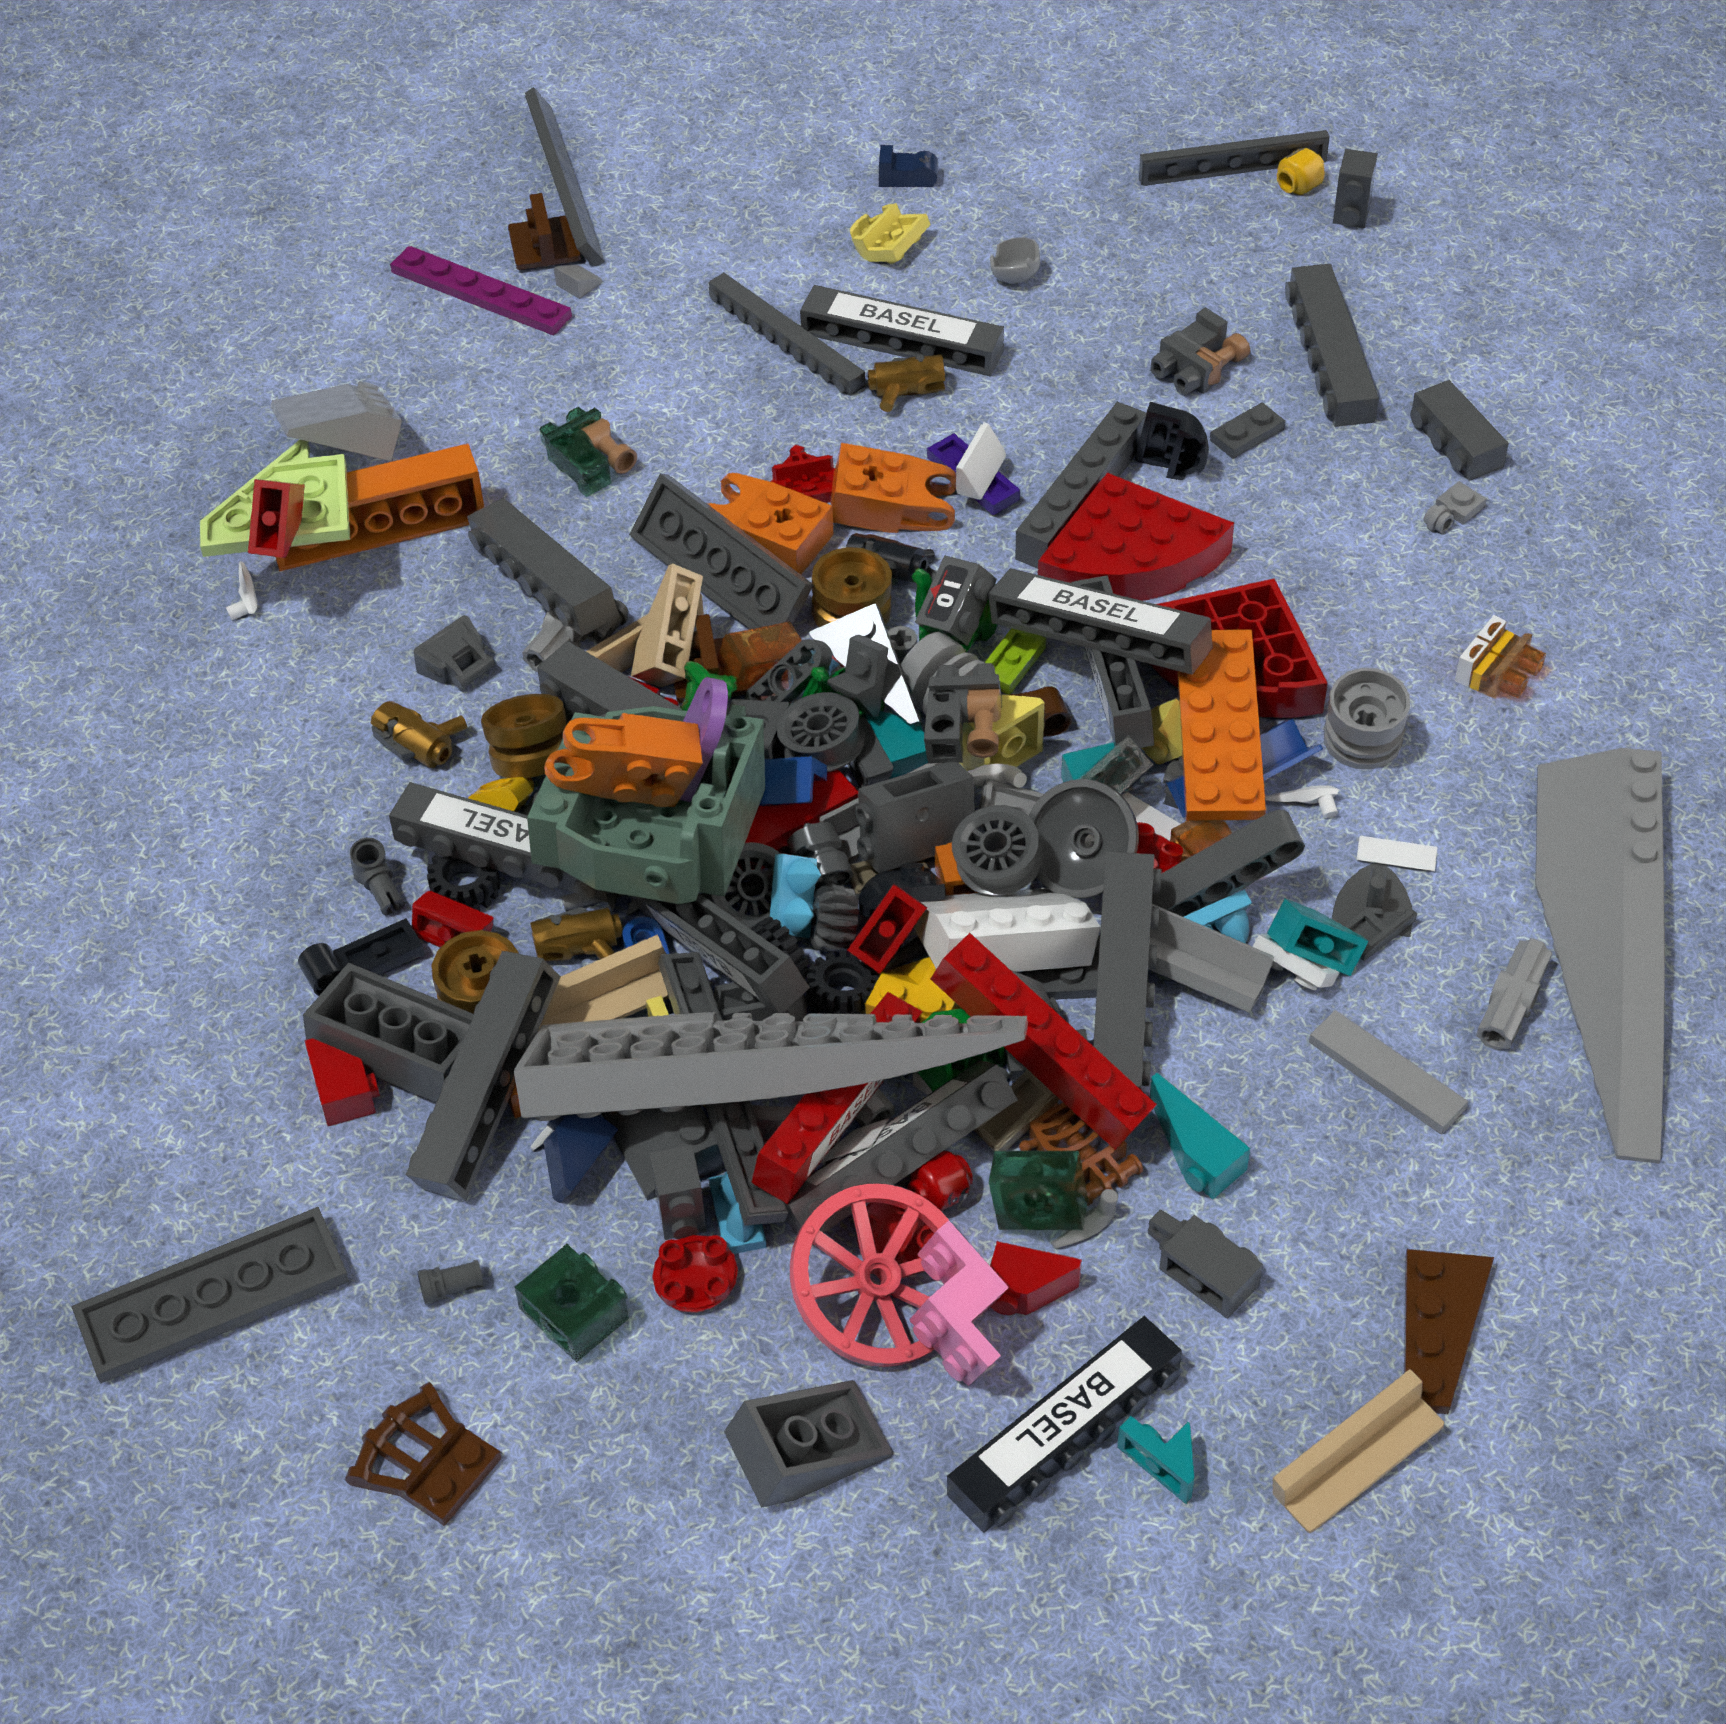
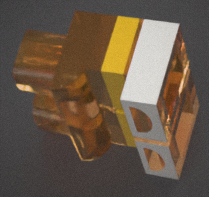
M1493 615L1459 657L1455 681L1496 699L1501 691L1519 699L1528 685L1529 676L1519 672L1518 669L1537 676L1544 666L1546 653L1530 646L1533 634L1525 633L1520 637L1505 629L1507 621Z

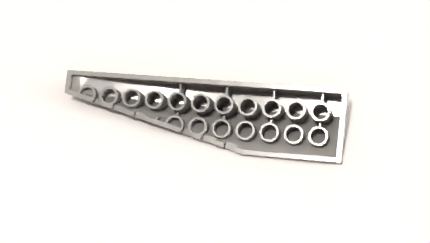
M1618 748L1538 765L1535 888L1538 898H1541L1544 908L1543 915L1547 927L1550 928L1556 958H1559L1562 968V978L1575 1022L1582 1035L1586 1059L1590 1062L1594 1075L1595 1089L1597 1095H1600L1603 1105V1115L1616 1159L1659 1164L1661 1160L1665 996L1662 752Z
M701 1012L542 1025L514 1069V1076L522 1118L536 1117L538 1121H550L561 1115L577 1114L580 1118H591L600 1115L602 1112L618 1111L621 1115H632L641 1112L643 1109L660 1108L663 1112H674L691 1105L770 1099L855 1086L945 1065L1025 1040L1028 1021L1027 1016L974 1015L968 1018L967 1023H959L958 1019L952 1017V1015H935L933 1019L925 1023H915L912 1020V1015H894L891 1022H876L875 1014H808L803 1018V1021H795V1017L789 1013H774L763 1021H753L751 1013H734L730 1020H717L716 1012Z

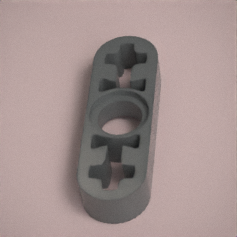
M802 640L746 692L744 700L762 701L761 696H768L764 701L791 703L806 689L812 677L811 671L813 667H824L826 670L829 668L832 661L830 647L824 641ZM811 650L816 651V653L813 655V660L815 662L814 664L807 663L812 658V653L810 652ZM789 669L793 674V684L790 689L785 690L782 686V675Z

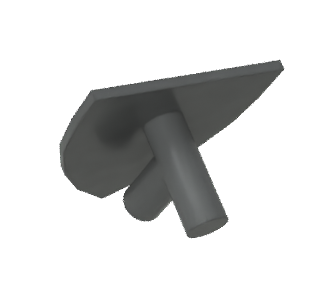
M1372 863L1360 869L1344 884L1337 895L1332 919L1343 925L1364 907L1381 908L1382 911L1405 912V909H1412V904L1406 888L1397 875L1385 864ZM1412 924L1398 936L1411 937Z

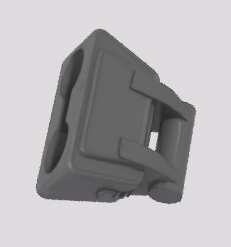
M466 615L461 616L414 649V660L418 674L440 683L448 681L459 689H463L493 668L495 662L490 655L485 654L482 638L470 618Z

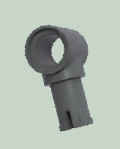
M368 837L356 841L350 849L354 879L364 885L367 890H371L383 915L387 916L392 913L391 904L396 911L402 909L405 906V901L392 881L393 873L387 864L385 849L382 843ZM367 860L376 861L373 864L369 865L362 864L364 861Z

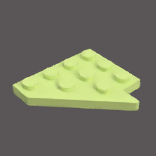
M299 440L200 520V548L203 557L248 552L254 480L305 484L302 521L291 547L350 540L344 454L310 458L308 441Z

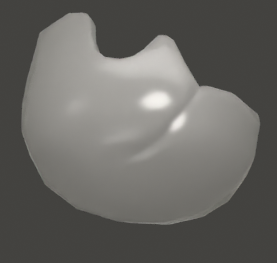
M1026 237L1011 238L1000 242L997 245L995 258L994 255L990 256L993 275L998 280L1010 284H1018L1031 279L1040 268V251L1037 242Z

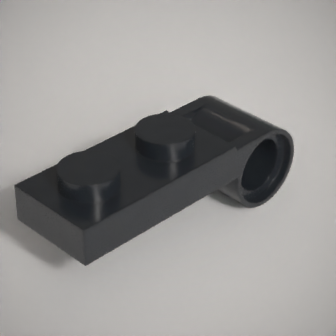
M407 918L335 950H332L326 943L313 944L300 954L298 965L314 993L320 996L348 963L381 975L425 955L423 944Z

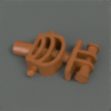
M1057 1102L1046 1113L1030 1122V1140L1021 1141L1019 1149L1023 1153H1029L1032 1149L1036 1148L1043 1161L1051 1166H1068L1081 1161L1082 1163L1067 1171L1066 1185L1071 1190L1077 1187V1194L1086 1206L1093 1204V1200L1101 1196L1104 1190L1112 1189L1111 1184L1114 1182L1119 1188H1122L1128 1184V1178L1143 1172L1142 1163L1132 1153L1127 1156L1125 1161L1120 1164L1117 1163V1161L1126 1156L1127 1143L1125 1141L1116 1150L1109 1145L1097 1152L1096 1149L1103 1139L1095 1131L1085 1139L1090 1127L1065 1103L1059 1104ZM1104 1170L1108 1176H1105L1102 1171ZM1088 1179L1090 1180V1182H1089L1088 1184H1086V1185H1084V1186H1083V1185H1080V1184H1082L1083 1182L1087 1181Z

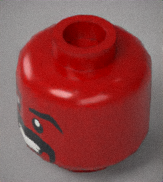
M944 1150L910 1173V1182L907 1188L930 1201L942 1212L968 1197L970 1185L973 1183V1175L968 1163L962 1156L954 1155L952 1152Z

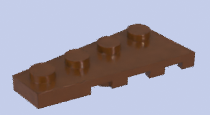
M1413 1249L1406 1250L1404 1373L1411 1369L1423 1382L1421 1398L1435 1413L1449 1414L1494 1257Z

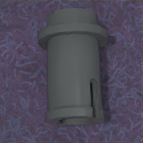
M614 599L619 614L617 618L587 633L591 641L599 644L609 638L619 625H624L627 622L629 611L621 601Z

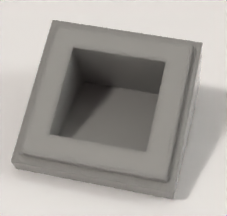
M579 265L557 266L554 268L556 286L579 299L602 283V278Z

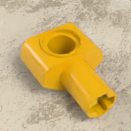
M531 777L494 780L480 786L468 799L519 812L532 794L534 782Z

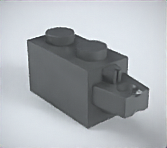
M1161 1209L1149 1220L1148 1234L1160 1243L1161 1258L1159 1269L1228 1319L1260 1285L1263 1264L1252 1251L1245 1247L1240 1248L1226 1238L1216 1225L1209 1222L1205 1223L1196 1215H1193L1188 1221L1184 1219L1179 1221Z

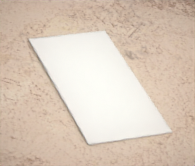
M1360 836L1356 860L1435 871L1437 847Z

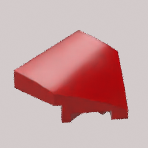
M795 444L789 450L790 456L782 464L772 467L773 479L770 482L824 503L831 502L835 471L833 456L816 457L807 454L805 447Z

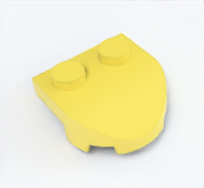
M897 203L882 206L883 213L872 218L868 214H864L854 222L850 228L852 241L859 255L869 262H887L889 264L898 262L904 257V253L921 239V235L931 225L927 214H901Z

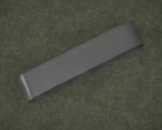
M1286 810L1269 812L1161 873L1160 893H1152V904L1184 917L1234 894L1300 856L1304 851L1305 845L1289 812Z

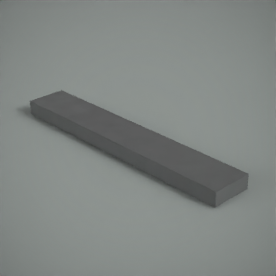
M1327 130L1140 154L1139 181L1141 185L1148 186L1277 169L1282 159L1301 148H1308L1314 151L1326 162L1330 136Z

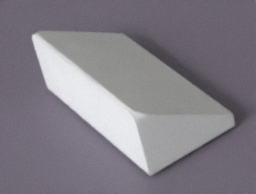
M984 422L983 425L981 424L956 467L957 494L974 499H982L1006 458L1003 446L988 423Z

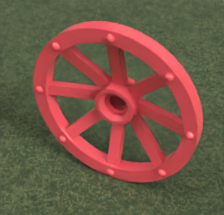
M863 1184L844 1189L826 1199L812 1212L799 1230L793 1245L790 1259V1283L793 1298L800 1315L811 1332L824 1345L838 1355L860 1364L876 1367L899 1366L914 1362L935 1350L933 1347H926L920 1341L910 1344L890 1297L891 1295L917 1308H920L929 1298V1296L900 1283L902 1278L925 1272L921 1264L922 1259H915L899 1265L894 1259L917 1217L934 1233L949 1221L930 1201L910 1190L888 1184ZM865 1203H885L905 1210L882 1253H876ZM851 1206L863 1261L819 1230L828 1218ZM812 1244L851 1271L854 1277L810 1285L808 1261ZM870 1274L878 1276L880 1285L872 1282ZM858 1291L860 1296L841 1333L824 1316L815 1299ZM872 1301H876L895 1348H877L855 1341Z

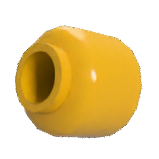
M1308 148L1298 149L1279 162L1277 168V182L1281 189L1287 193L1293 192L1297 195H1304L1319 186L1325 177L1323 159Z

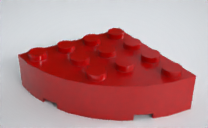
M1106 473L1038 560L1037 575L1068 583L1108 576L1113 594L1141 601L1175 593L1185 588L1186 583L1200 576L1203 578L1215 570L1232 551L1234 522Z
M1275 578L1157 604L1211 618V630H1252L1259 717L1295 718L1323 713L1328 683ZM1150 664L1162 678L1178 688L1176 670Z

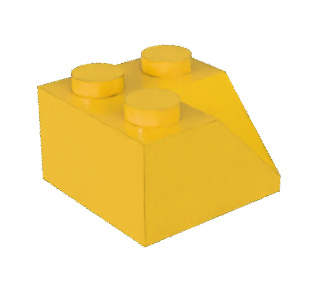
M930 957L881 973L865 1003L866 1014H870L885 994L889 992L923 1011L920 1023L926 1020L933 1012L961 1009V1007L930 980L936 970Z

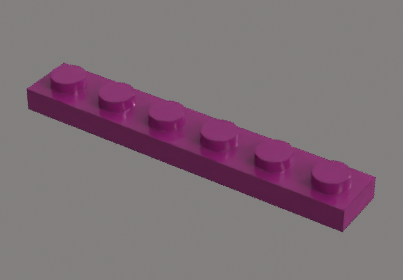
M408 246L390 264L391 272L553 336L572 317L571 308L412 246Z

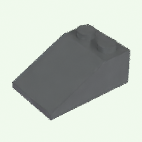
M855 1380L746 1400L724 1430L761 1508L797 1500L893 1455Z

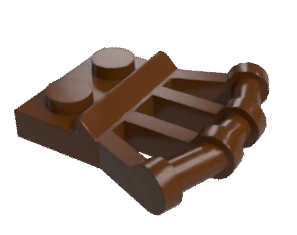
M427 1382L419 1387V1393L396 1406L389 1405L382 1413L383 1420L375 1429L369 1428L362 1436L363 1444L355 1466L349 1467L345 1481L354 1487L400 1496L445 1526L502 1457L498 1449L467 1430L463 1423L455 1422L432 1383ZM430 1407L445 1430V1434L439 1439L409 1418ZM397 1430L429 1450L421 1462L413 1459L388 1442ZM378 1454L409 1474V1476L403 1480L372 1473Z

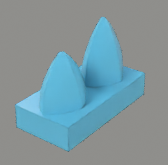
M775 854L770 917H773V920H779L782 927L786 926L791 937L810 938L811 922L814 917L812 912L815 884L821 877V873L817 868V859L788 854Z
M1244 889L1188 914L1184 918L1212 930V927L1216 926L1220 933L1246 944L1249 936V920L1245 910L1252 902Z
M727 1171L724 1175L708 1178L720 1237L726 1241L727 1247L731 1252L737 1254L767 1248L762 1224L744 1226L739 1204L736 1201Z

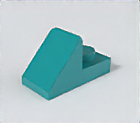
M1130 1416L1119 1427L1117 1448L1186 1504L1192 1498L1195 1479L1190 1422H1187L1165 1444L1161 1435L1148 1424L1142 1425L1134 1417Z

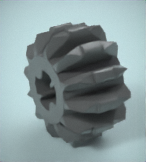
M832 885L822 886L815 892L812 911L814 917L811 922L810 940L814 949L836 953V951H847L856 937L859 914V900L854 889Z

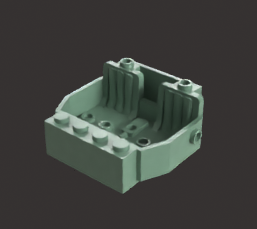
M733 704L729 714L726 715L720 740L692 801L679 800L675 807H656L653 804L619 802L615 799L600 798L555 786L546 776L527 816L532 864L559 868L595 890L676 904L696 901L699 892L725 897L765 791L763 719L746 717V707ZM650 706L607 712L605 717L575 712L572 720L583 717L619 720L622 713L683 722L687 711ZM575 730L572 732L573 737L580 743L587 744L591 740V737L584 731ZM563 739L558 750L567 749ZM554 763L555 769L561 775H574L573 769L568 764Z

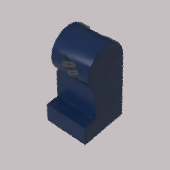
M880 145L879 187H933L937 181L938 158L929 151H919L915 154L893 152V145Z

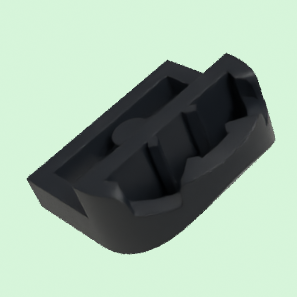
M1150 402L1135 461L1168 468L1166 478L1184 480L1187 474L1194 472L1200 474L1205 468L1209 454L1208 439L1201 422L1187 411Z
M922 863L900 865V870L885 871L867 881L859 895V913L865 917L872 916L874 910L877 909L893 884L900 887L919 902L945 900V884L928 867L924 868Z

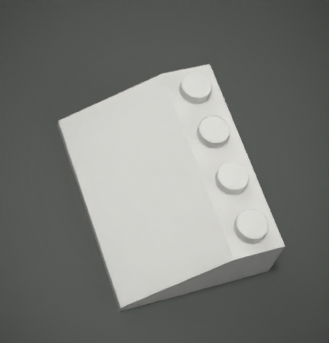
M1048 888L1019 890L1003 896H989L981 893L947 895L945 900L921 902L927 909L914 929L936 969L942 959L969 933L979 940L1010 970L1015 972L1090 966L1092 964L1100 925L1085 902L1068 895L1055 893Z

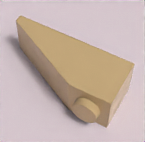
M675 564L668 565L636 643L631 672L632 677L658 687H665L685 679L684 666L689 661L703 579L702 575Z

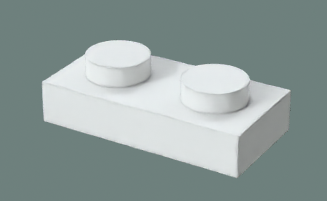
M1268 934L1258 935L1253 945L1254 948L1274 956L1272 968L1280 971L1286 968L1296 974V982L1312 990H1317L1318 987H1331L1340 973L1284 951Z

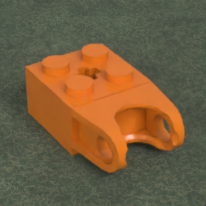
M841 443L834 471L830 503L833 507V523L887 533H898L899 529L915 531L947 530L955 522V510L949 503L937 497L942 495L948 496L955 492L956 472L948 466L911 455ZM935 477H945L950 483L939 485L931 480ZM932 512L945 514L947 518L934 520L928 515Z
M728 473L720 481L721 492L731 503L724 505L707 503L801 575L834 535L832 505L776 483L740 473ZM730 484L736 485L739 488L740 493L734 491L731 488Z
M622 713L619 720L575 718L569 721L563 730L564 745L567 749L551 753L545 762L544 770L550 782L562 789L600 798L615 799L619 802L653 804L656 807H675L703 764L698 724ZM575 730L584 731L591 737V740L587 744L580 743L573 737L572 732ZM554 763L568 764L573 769L574 775H561L555 769Z

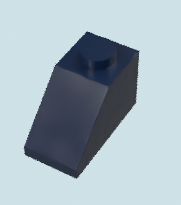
M577 1114L561 1115L547 1123V1126L552 1131L543 1143L552 1196L555 1201L561 1203L575 1189L618 1131L615 1126L601 1115L591 1118H580Z

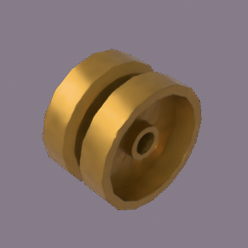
M854 547L832 550L820 557L813 566L812 584H814L812 587V616L818 627L824 626L872 604H876L879 607L886 625L890 620L892 572L888 562L875 552Z
M549 694L516 696L491 706L483 713L481 724L485 739L490 744L488 753L491 766L497 775L505 778H530L545 774V762L551 753L558 750L567 722L564 704L558 697Z
M484 930L464 932L449 939L436 952L432 962V977L435 991L437 992V999L474 1014L475 1007L481 1001L490 980L491 970L497 964L501 952L507 951L518 954L519 952L507 938L498 933Z

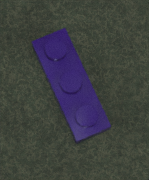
M953 433L928 447L927 459L948 466L956 472V467L969 445ZM998 471L983 498L974 500L989 513L995 515L1020 500V489Z

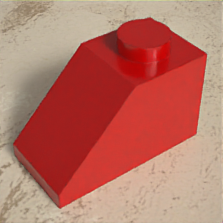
M254 480L248 546L249 554L286 558L302 521L305 484Z
M893 884L847 951L881 974L905 942L927 907Z
M314 1038L304 1040L327 1126L375 1114L376 1110L372 1098L379 1097L380 1093L374 1072L365 1074L362 1059Z
M997 1241L990 1267L1009 1288L990 1307L995 1312L1008 1316L1016 1313L1028 1315L1079 1288L1082 1259Z

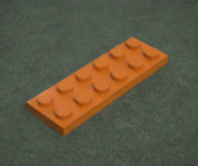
M1212 630L1213 648L1193 675L1177 671L1186 821L1256 820L1266 814L1252 630Z

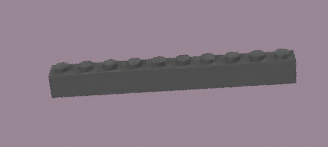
M723 272L709 281V296L712 301L723 305L726 311H731L737 315L740 321H745L751 325L754 331L761 332L768 341L775 342L782 351L789 352L796 361L806 364L809 370L820 374L826 382L834 384L840 392H845L851 396L866 386L864 370Z

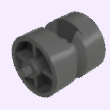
M830 822L804 824V828L796 831L788 838L787 845L791 855L817 859V868L821 873V877L815 884L814 895L818 888L822 886H844L852 879L853 871L846 854L838 851L842 845L834 824Z

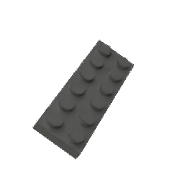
M660 473L629 534L667 565L675 564L702 575L701 591L772 647H780L783 644L814 586L805 577L668 474Z
M316 1207L71 1307L96 1376L101 1384L349 1282V1278L319 1207Z

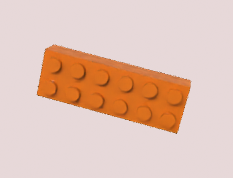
M469 443L347 472L350 540L292 546L286 558H275L280 572L468 526L467 516L484 508L479 471Z

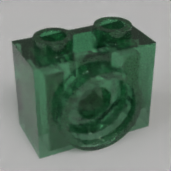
M994 1151L988 1182L999 1230H1083L1088 1195L1079 1151Z
M568 1244L564 1245L514 1286L519 1309L544 1332L550 1341L557 1344L576 1363L629 1319L626 1305L628 1296L623 1287L614 1279L606 1280L599 1273L597 1265L590 1256L584 1252L578 1254ZM568 1303H575V1304H576V1305H574V1306H572V1307H569V1308H562V1307H561V1306H563V1305H565V1304H568Z

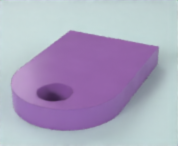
M710 677L704 678L683 722L698 724L703 764L681 796L680 800L692 801L720 740L728 704V689L726 682Z

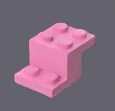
M947 1221L934 1233L918 1253L926 1273L936 1281L941 1280L944 1285L925 1301L909 1321L914 1325L913 1332L918 1340L928 1348L933 1347L944 1359L942 1364L948 1374L955 1380H962L969 1386L1001 1356L974 1326L973 1322L989 1309L1009 1287L950 1221Z

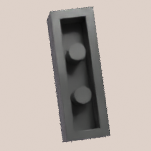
M1450 380L1414 393L1412 410L1410 412L1412 423L1416 428H1421L1435 449H1440L1446 455L1454 470L1460 471L1470 481L1504 467L1509 445L1508 441Z

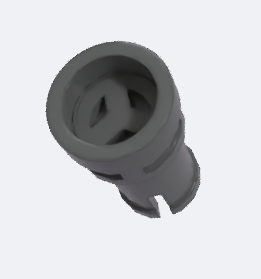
M478 1259L470 1263L441 1270L439 1267H436L434 1269L417 1271L425 1305L440 1299H446V1295L484 1287Z

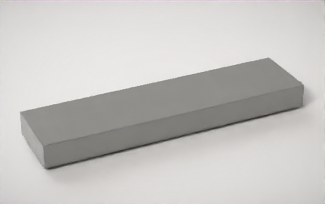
M1336 1010L1310 1034V1044L1441 1135L1467 1109L1468 1101Z

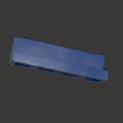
M1293 718L1260 734L1264 781L1323 750L1321 744L1306 747ZM1181 775L1168 782L1167 785L1182 818L1186 817L1184 776Z
M812 756L764 759L765 791L759 806L811 803L813 800V781H827V765Z

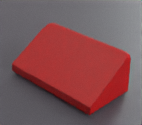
M433 891L425 892L412 904L411 926L419 939L438 947H442L449 939L464 932L478 930L491 932L494 917Z

